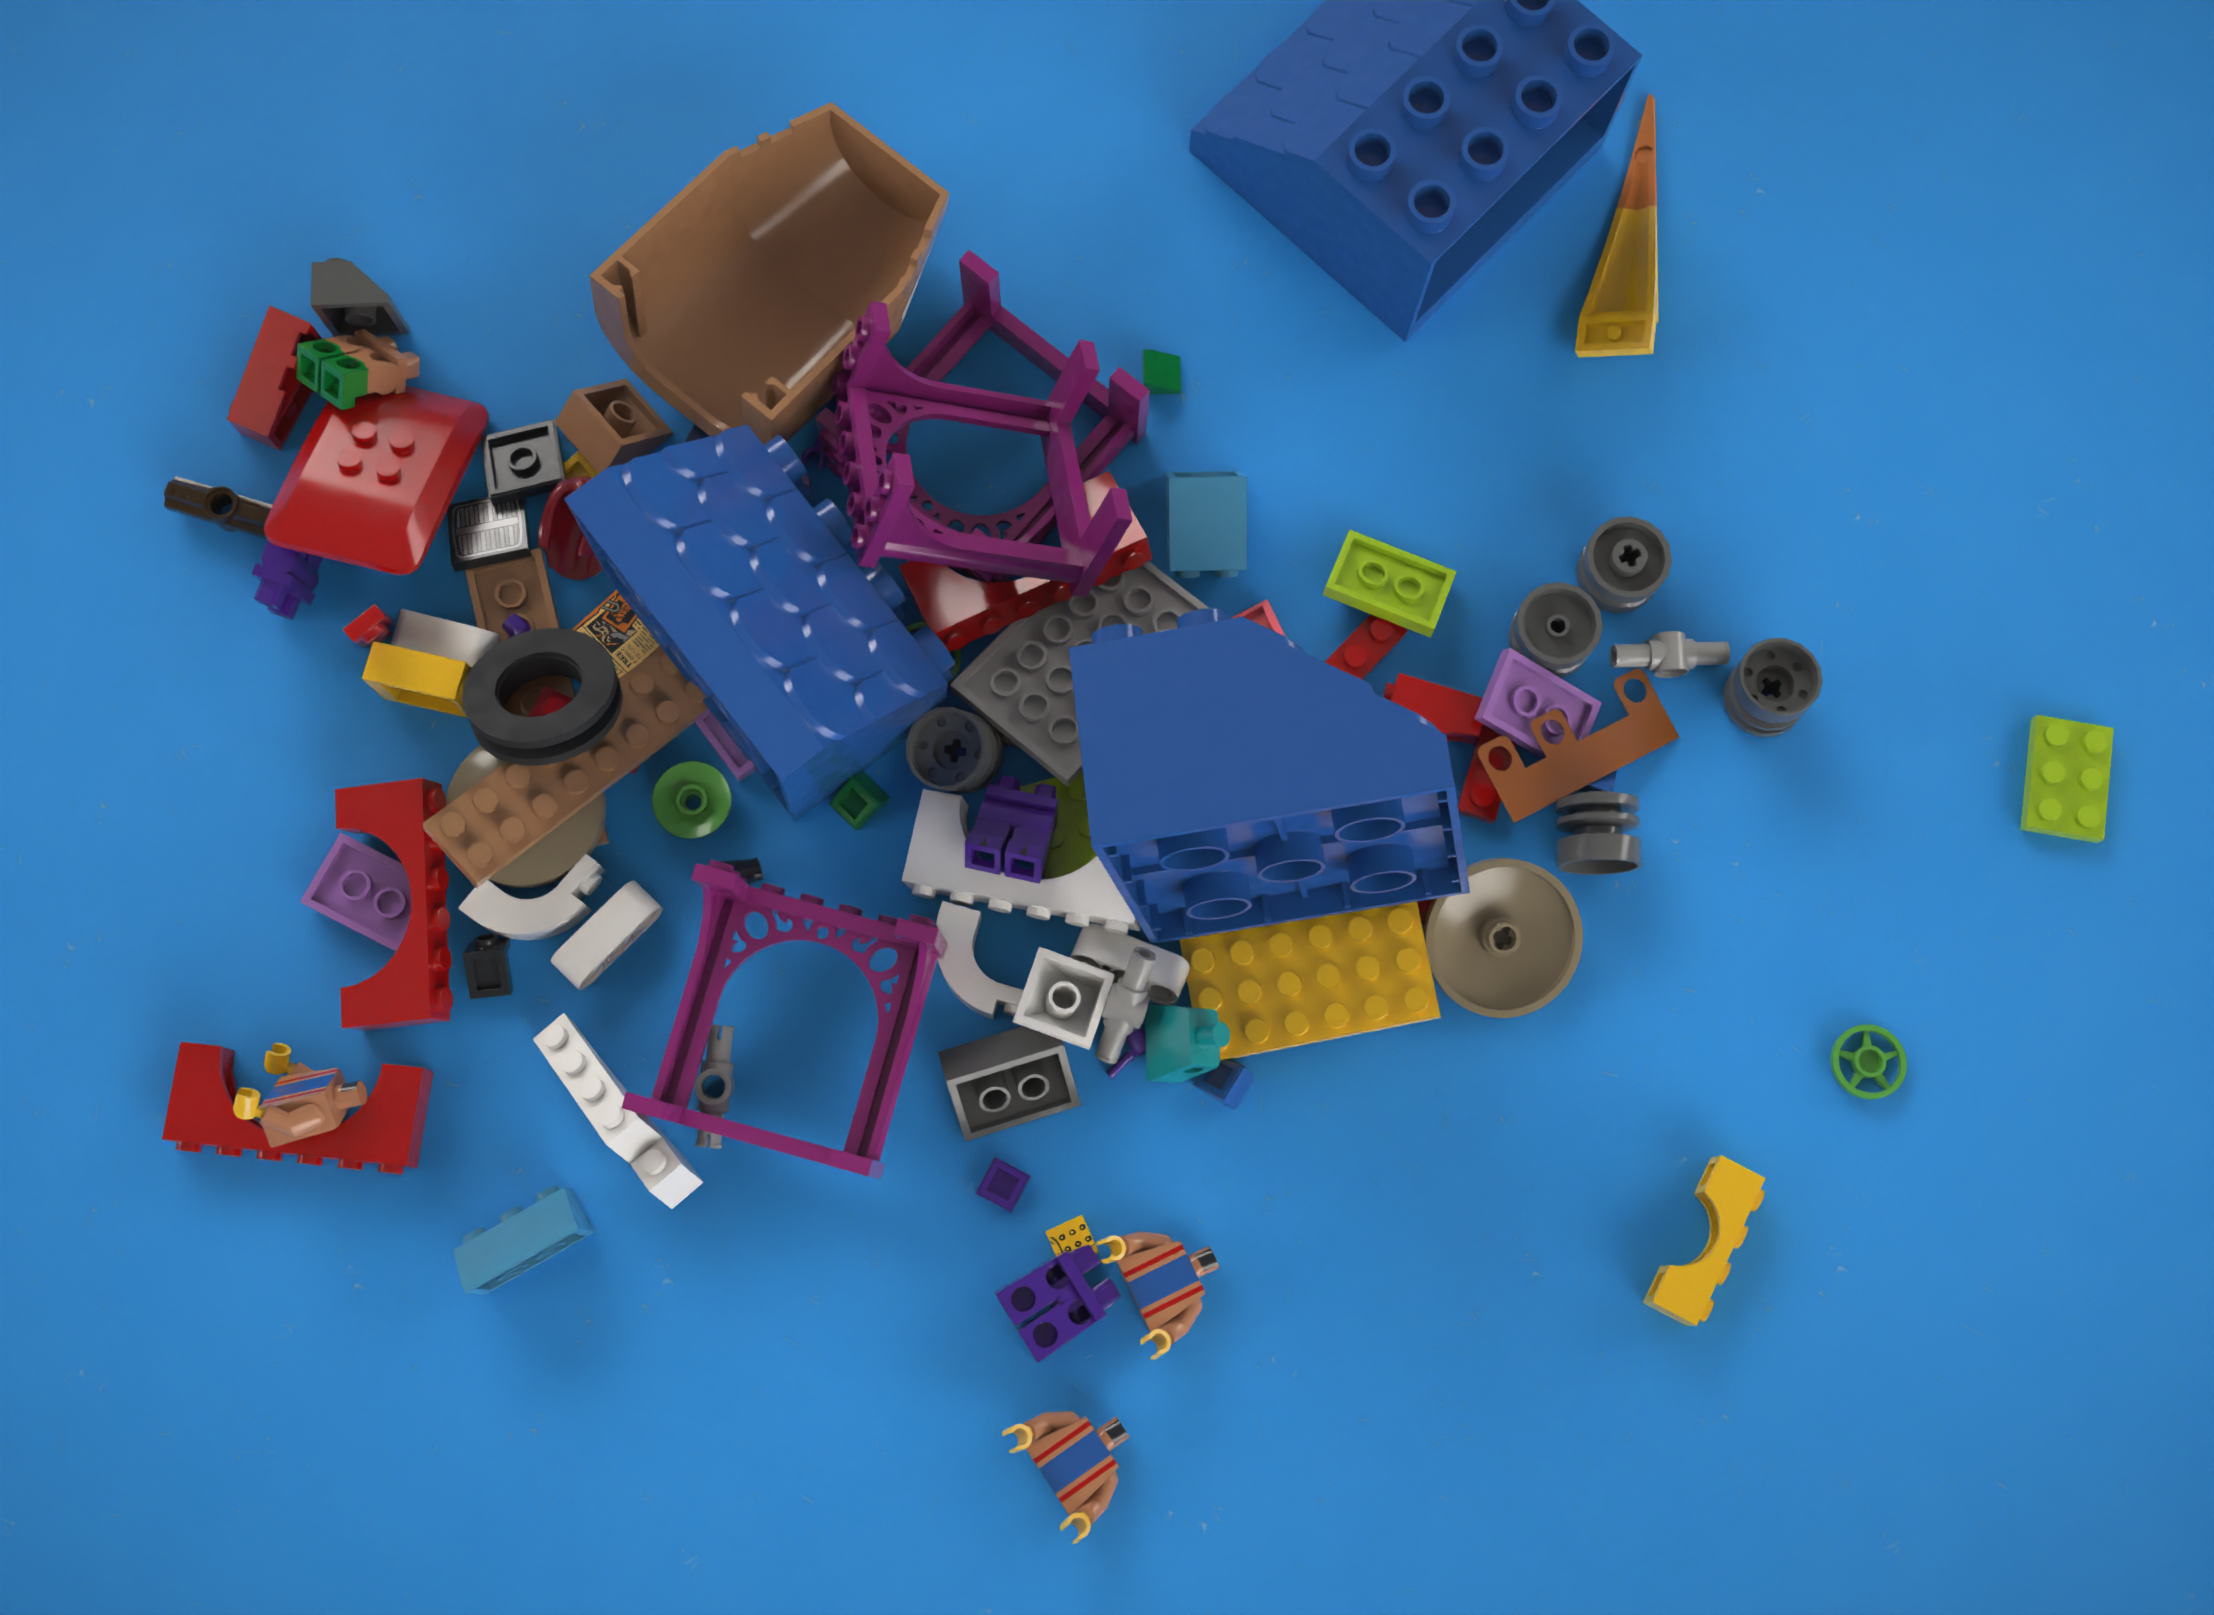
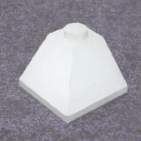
M1039 947L1012 1022L1089 1050L1115 974Z

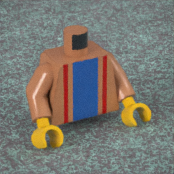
M274 1043L272 1051H266L264 1060L265 1070L274 1075L284 1073L289 1075L279 1078L260 1106L258 1105L261 1096L260 1092L252 1088H239L235 1097L233 1111L236 1117L240 1119L259 1118V1123L263 1126L270 1147H275L339 1127L351 1107L366 1104L367 1091L364 1083L361 1080L346 1083L342 1071L338 1068L314 1071L301 1062L294 1064L290 1062L291 1048L283 1043Z
M1138 1231L1119 1237L1115 1235L1097 1241V1246L1102 1244L1108 1245L1111 1255L1101 1261L1103 1264L1116 1261L1150 1332L1140 1340V1343L1143 1345L1148 1340H1151L1156 1344L1157 1352L1150 1357L1155 1360L1165 1354L1173 1343L1189 1332L1202 1310L1201 1297L1206 1294L1199 1278L1218 1269L1219 1264L1209 1245L1187 1255L1181 1241L1173 1242L1167 1234Z
M1073 1411L1044 1412L1023 1424H1017L1002 1431V1437L1013 1433L1018 1439L1017 1446L1010 1449L1009 1452L1016 1453L1024 1449L1027 1450L1069 1514V1517L1060 1524V1530H1064L1069 1524L1074 1525L1078 1530V1536L1072 1543H1078L1088 1535L1092 1524L1108 1508L1118 1484L1116 1470L1119 1468L1110 1451L1130 1436L1116 1416L1095 1430L1086 1416L1080 1418Z

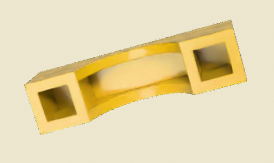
M1722 1155L1710 1158L1694 1192V1195L1703 1204L1709 1218L1710 1232L1708 1242L1702 1253L1692 1262L1683 1266H1660L1643 1301L1644 1304L1686 1326H1697L1699 1321H1706L1714 1305V1300L1710 1299L1715 1286L1716 1284H1723L1731 1269V1263L1727 1262L1733 1248L1738 1249L1747 1235L1748 1227L1744 1225L1750 1211L1755 1212L1759 1208L1764 1198L1765 1191L1761 1189L1765 1181L1763 1176Z

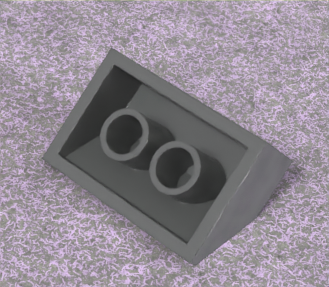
M1020 1026L938 1052L965 1142L1081 1106L1063 1041L1055 1037Z

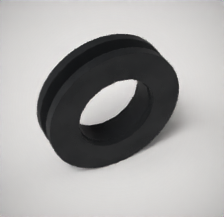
M561 628L532 630L500 642L487 651L474 664L465 680L462 693L465 712L480 745L500 760L526 766L548 765L565 761L596 745L608 734L617 721L623 699L614 663L606 648L600 642L584 633ZM564 676L575 679L582 684L572 701L560 710L550 714L523 717L511 714L505 710V705L515 691L524 684L538 678Z

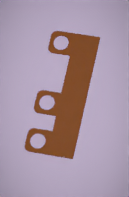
M1634 669L1616 678L1614 681V689L1628 716L1577 741L1563 713L1559 710H1552L1534 719L1531 722V730L1546 758L1526 768L1511 740L1506 736L1497 737L1479 747L1478 757L1513 823L1556 802L1558 798L1567 796L1679 738L1675 727L1644 671ZM1634 678L1644 684L1646 696L1641 702H1632L1626 697L1624 684L1627 680ZM1555 720L1561 724L1564 730V737L1560 743L1550 744L1543 738L1541 727L1545 721ZM1501 746L1509 751L1512 762L1507 770L1498 771L1489 763L1488 755L1493 747Z

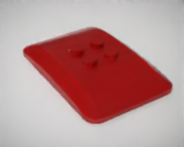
M406 386L405 392L398 394L391 392L381 395L374 392L355 397V407L344 410L339 409L328 401L292 464L266 519L264 531L267 540L278 547L391 574L405 575L416 571L426 556L487 428L489 421L487 409L473 401L411 386Z

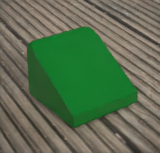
M1151 349L1143 350V385L1150 390V394H1181L1180 356Z
M860 772L848 779L829 804L855 830H859L886 804L890 797L865 772Z

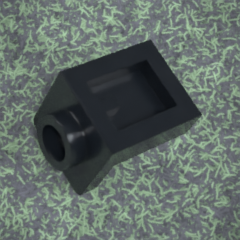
M486 934L475 937L473 942L468 944L463 952L470 999L511 995L513 992L507 953L511 946L510 938L498 939L496 934Z

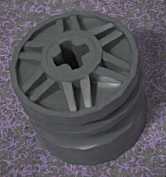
M1770 638L1752 646L1727 678L1722 693L1724 709L1731 721L1744 732L1758 737L1778 736L1789 731L1818 698L1823 683L1821 668L1814 655L1800 643L1785 638ZM1766 692L1770 694L1767 697L1763 695Z
M937 707L923 714L911 726L906 740V759L912 773L927 786L957 794L975 793L988 787V784L998 776L1004 761V743L998 729L982 716L955 707ZM957 748H965L966 755L956 756Z
M1589 791L1558 798L1555 802V812L1563 817L1555 821V827L1559 831L1574 835L1559 839L1556 842L1557 869L1562 872L1581 875L1617 874L1639 869L1642 866L1641 840L1635 836L1622 834L1640 826V818L1633 815L1640 810L1638 797L1618 792Z

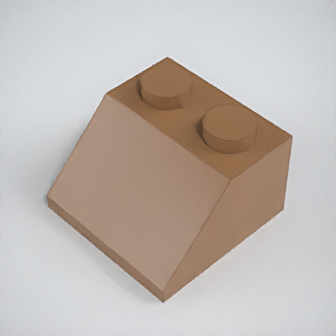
M627 379L573 390L554 422L598 474L608 467L624 464L635 457L650 454L673 434L668 425Z

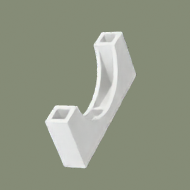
M923 789L902 876V881L912 889L911 894L927 899H935L936 894L950 896L949 901L964 906H973L974 901L988 903L989 909L1002 913H1011L1012 908L1027 910V916L1040 920H1050V915L1065 917V923L1078 927H1088L1089 922L1104 925V930L1126 935L1128 929L1140 930L1138 921L1098 856L1070 874L1052 879H1043L1040 881V884L1006 877L1003 872L997 875L965 868V840L969 833L967 825L969 805L960 795Z

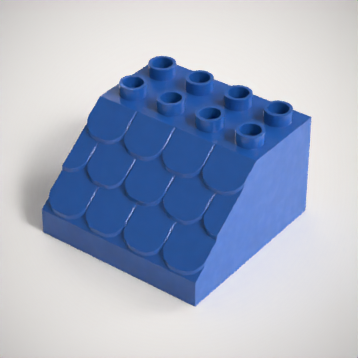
M1325 0L1301 26L1267 55L1239 85L1225 95L1191 129L1189 151L1406 342L1602 147L1642 54L1578 0Z
M747 424L726 429L718 435L667 446L659 452L635 457L627 463L606 468L564 498L606 577L668 655L686 681H691L706 696L702 700L747 760L754 764L756 772L795 822L844 786L852 775L864 771L908 737L911 726L923 714L937 707H945L948 682L953 679L949 669L955 665L951 654L927 625L912 636L900 622L905 617L900 607L906 601L902 591L880 563L877 562L875 568L868 567L863 572L852 559L857 556V552L851 545L853 530L851 525L829 498H826L814 508L810 506L805 499L810 495V492L801 479L807 475V471L790 445L779 434L763 445Z
M1213 608L1187 612L1177 619L1176 629L1143 634L1140 627L1132 624L1105 626L1092 634V644L1069 647L1091 846L1151 944L1470 893L1455 783L1446 734L1440 732L1434 724L1414 711L1375 694L1372 684L1308 655L1296 643L1271 629L1245 617L1228 619V614L1225 611Z

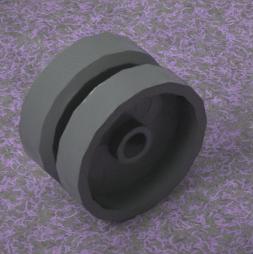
M1632 516L1614 518L1600 525L1580 553L1575 569L1577 584L1579 588L1593 598L1599 609L1615 614L1632 612L1644 606L1668 577L1672 562L1670 546L1662 532L1648 521Z
M1563 582L1544 584L1529 593L1511 619L1507 634L1509 648L1556 676L1564 678L1577 671L1599 643L1603 629L1601 612L1593 598L1578 586Z

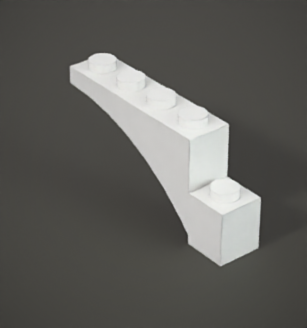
M563 1013L533 1038V1041L605 1144L632 1166L649 1192L673 1209L703 1183L686 1157L672 1144L648 1115L621 1108L625 1094L628 1091L603 1062L571 1018Z

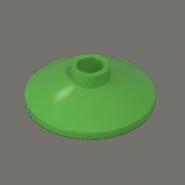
M698 761L683 762L668 769L657 781L652 795L653 812L660 825L672 835L684 839H698L715 832L727 819L732 803L731 790L724 776L713 766ZM691 798H700L701 804L697 809L692 810L687 807V803Z

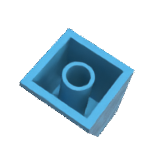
M1241 471L1165 472L1169 571H1176L1179 578L1200 577V571H1215L1216 577L1238 576V570H1247V476Z

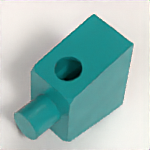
M1148 1004L1145 1014L1147 1081L1180 1083L1218 1068L1220 1064V1047H1224L1229 1043L1230 1031L1225 1023L1219 1022L1216 1010Z

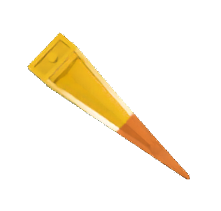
M1651 93L1646 100L1632 157L1609 234L1579 315L1575 352L1579 358L1653 354L1656 323H1659L1656 126L1655 99Z

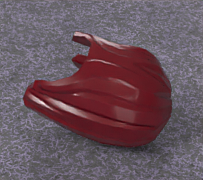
M589 476L572 477L556 485L544 507L538 529L539 547L545 550L548 566L561 576L572 580H585L595 577L597 573L602 571L597 558L564 500L568 495L591 480L592 477Z

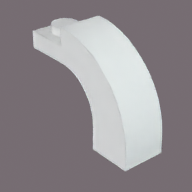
M585 854L555 889L544 896L534 899L512 897L487 880L478 888L475 887L458 909L487 930L506 938L526 941L549 938L567 931L588 915L591 909L580 899L584 895H591L598 888L602 881L600 875L605 869L589 855Z
M942 901L936 926H938L948 945L944 959L937 958L949 988L962 1003L984 1017L994 1020L998 1005L1004 1006V1013L1014 1016L1023 990L990 979L980 970L974 958V945L982 920L981 912Z

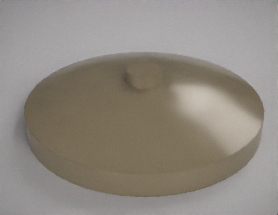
M481 745L478 746L463 760L451 779L446 795V806L506 761L491 755ZM605 791L488 880L507 887L535 888L564 878L585 854L591 855L601 837L607 811Z
M1501 857L1481 860L1466 866L1470 893L1432 899L1425 916L1423 933L1433 979L1453 1001L1463 1008L1483 1016L1512 1018L1534 1012L1557 997L1567 986L1576 971L1583 944V928L1577 905L1562 882L1547 870L1527 861Z

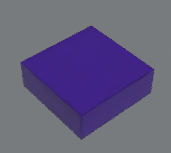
M994 1157L976 1194L1012 1213L1031 1176Z

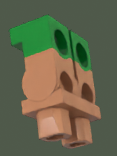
M365 329L355 331V337L341 335L297 344L296 379L316 393H320V396L341 410L355 407V397L374 392L381 395L391 392L395 394L405 392L406 380L419 376V356L411 351L400 353L393 339L388 336L376 337Z

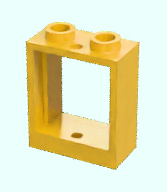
M373 641L362 679L383 699L468 718L463 706L462 693L465 680L472 668L466 662Z

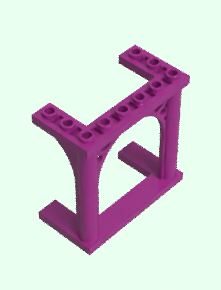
M968 250L959 260L964 305L906 369L920 377L942 382L990 329L1057 382L1069 358L1001 306L999 272L971 250ZM1118 367L1110 376L1109 389L1095 379L1083 400L1085 405L1103 418L1076 449L1083 483L1099 476L1130 440L1137 445L1146 435L1150 390L1121 367ZM825 407L815 418L819 430L818 437L822 441V452L826 455L827 467L836 476L843 479L845 461L844 456L839 454L840 426L835 424V414ZM868 409L869 415L880 423H889L882 413L875 409ZM896 411L897 414H904V412ZM910 424L903 426L895 432L899 440L895 445L892 443L887 444L886 454H893L894 452L907 454V438ZM872 431V437L879 438L878 434ZM913 474L915 488L909 498V503L924 516L944 527L949 528L952 523L958 522L965 527L963 533L988 537L978 528L973 531L977 526H984L989 530L991 538L1000 539V532L997 526L1000 523H1006L1011 527L1003 531V534L1006 535L1004 537L1005 540L1040 544L1057 525L1049 481L1034 497L1017 508L1000 514L970 515L949 509L934 500L920 486ZM930 503L932 504V509L927 511L922 505ZM950 566L957 572L963 569L973 577V580L982 582L1010 581L1012 576L1010 574Z
M871 301L865 315L860 316L857 320L853 343L846 346L843 354V366L840 373H834L831 382V394L836 396L837 401L835 424L840 426L841 431L839 454L844 456L845 461L843 484L848 486L849 490L847 515L852 517L853 520L851 545L852 548L857 550L858 565L875 568L880 556L1067 582L1070 586L1071 596L1086 597L1133 521L1126 489L1115 487L1110 488L1090 521L1071 422L1100 371L1094 342L1079 339L1047 401L942 383L920 377L908 371L893 358L886 346L891 333L887 304ZM868 409L879 411L888 419L889 423L884 424L876 421L869 415ZM896 411L904 412V414H897ZM927 419L950 420L1040 435L1062 548L961 533L944 527L924 516L909 503V498L915 488L910 455L894 452L888 465L886 463V447L889 439L903 426ZM872 431L876 432L879 438L872 437Z
M710 860L708 866L696 863L691 879L703 889V914L700 934L651 1098L626 1092L621 1108L881 1179L885 1163L879 1161L937 958L944 959L948 945L941 931L938 929V926L934 925V920L923 916L910 914L909 920L879 914L877 920L862 917L863 910L853 906L840 904L838 910L823 906L824 900L816 896L801 893L800 899L784 896L786 891L784 888L767 883H762L761 889L751 887L746 883L747 879L741 877V873L734 870V866L723 862ZM752 912L762 914L767 921L768 933L763 939L753 938L746 929V918ZM773 913L778 914L779 919L788 924V920H791V930L788 932L779 931ZM804 922L812 924L809 928V931L807 930ZM821 928H827L829 932L828 936L824 939L819 938L817 935L818 930ZM736 931L740 939L746 943L745 949L741 952H732L733 947L738 943L737 940H733ZM837 931L844 932L843 935L837 938ZM859 938L858 942L860 944H867L872 940L876 941L864 953L856 952L852 948V943ZM788 941H811L830 946L849 957L862 970L873 990L878 1010L877 1035L844 1151L687 1109L718 1004L726 984L742 963L769 946ZM890 948L897 952V961L890 969L876 972L870 968V960L879 950ZM729 959L731 962L725 968L726 961ZM899 975L897 984L891 982V994L882 991V981L891 980ZM891 1003L889 1012L887 1013L886 1004Z

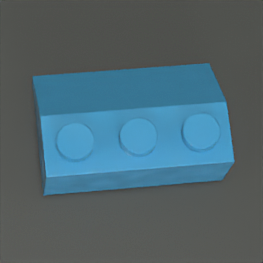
M558 1185L550 1187L539 1193L535 1197L537 1203L525 1210L518 1206L502 1214L499 1217L501 1223L486 1231L485 1227H481L465 1235L462 1238L464 1244L453 1250L461 1285L465 1293L486 1295L595 1233L574 1191L566 1187L559 1189Z

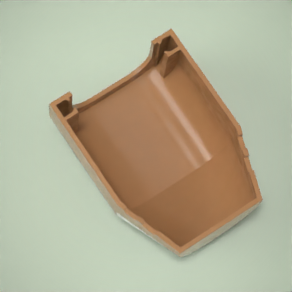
M830 102L789 121V128L772 136L768 132L758 135L757 143L742 150H739L737 145L725 150L591 273L589 278L597 320L608 341L628 367L650 389L709 436L718 435L726 429L748 424L763 445L778 434L788 442L834 397L831 394L833 375L835 372L840 373L843 366L844 350L848 344L852 345L855 338L857 320L860 316L865 315L871 301L887 304L891 333L886 344L899 332L947 210L949 192L834 103Z

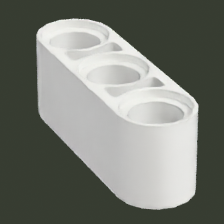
M401 609L391 645L464 661L472 668L487 651L499 643L501 635L482 628Z
M630 881L618 890L555 952L551 963L578 990H583L593 983L658 919L663 911V907L636 881Z
M1089 923L1088 927L1082 928L1070 958L1115 974L1113 982L1117 983L1118 979L1125 974L1134 948L1143 947L1149 949L1156 954V960L1146 984L1149 990L1147 994L1151 995L1150 1001L1166 1006L1176 1004L1190 969V965L1183 957L1134 937L1104 930L1103 925Z

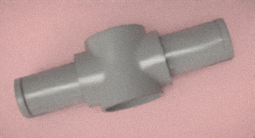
M1667 631L1652 635L1650 640H1645L1644 644H1614L1610 648L1609 658L1612 668L1644 667L1647 671L1653 670L1655 677L1671 678L1689 673V669H1694L1696 665H1725L1730 659V648L1727 641L1695 642L1693 639H1686L1684 632Z
M1135 947L1124 976L1120 977L1117 983L1112 982L1101 1017H1104L1103 1024L1105 1028L1095 1053L1096 1057L1105 1063H1117L1127 1035L1132 1034L1134 1028L1140 1029L1151 997V995L1147 994L1149 990L1146 984L1156 960V954L1149 949Z
M712 1024L707 1042L706 1060L701 1061L700 1075L697 1077L694 1085L697 1095L696 1109L700 1110L701 1113L724 1119V1112H729L730 1097L735 1089V1080L733 1078L734 1063H730L735 1027L722 1026L720 1039L721 1025ZM710 1075H718L724 1080L726 1088L721 1097L715 1098L706 1092L705 1082ZM698 1129L695 1146L703 1148L708 1146L710 1134L709 1148H722L721 1135Z

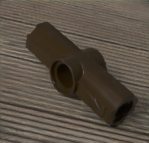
M178 476L168 482L164 492V507L166 509L217 524L225 531H240L267 539L264 525L273 506L272 504L235 494L227 487H211ZM232 504L229 512L220 515L223 507Z

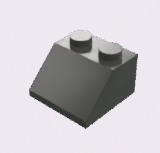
M330 258L325 262H312L311 307L334 337L341 335L355 336V331L365 329L373 335L409 334L408 324L389 295L351 261Z

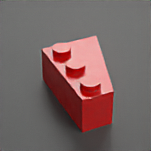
M270 305L235 399L231 403L227 420L240 434L281 451L313 393L312 389L296 379L297 344L320 340L322 337L311 323Z

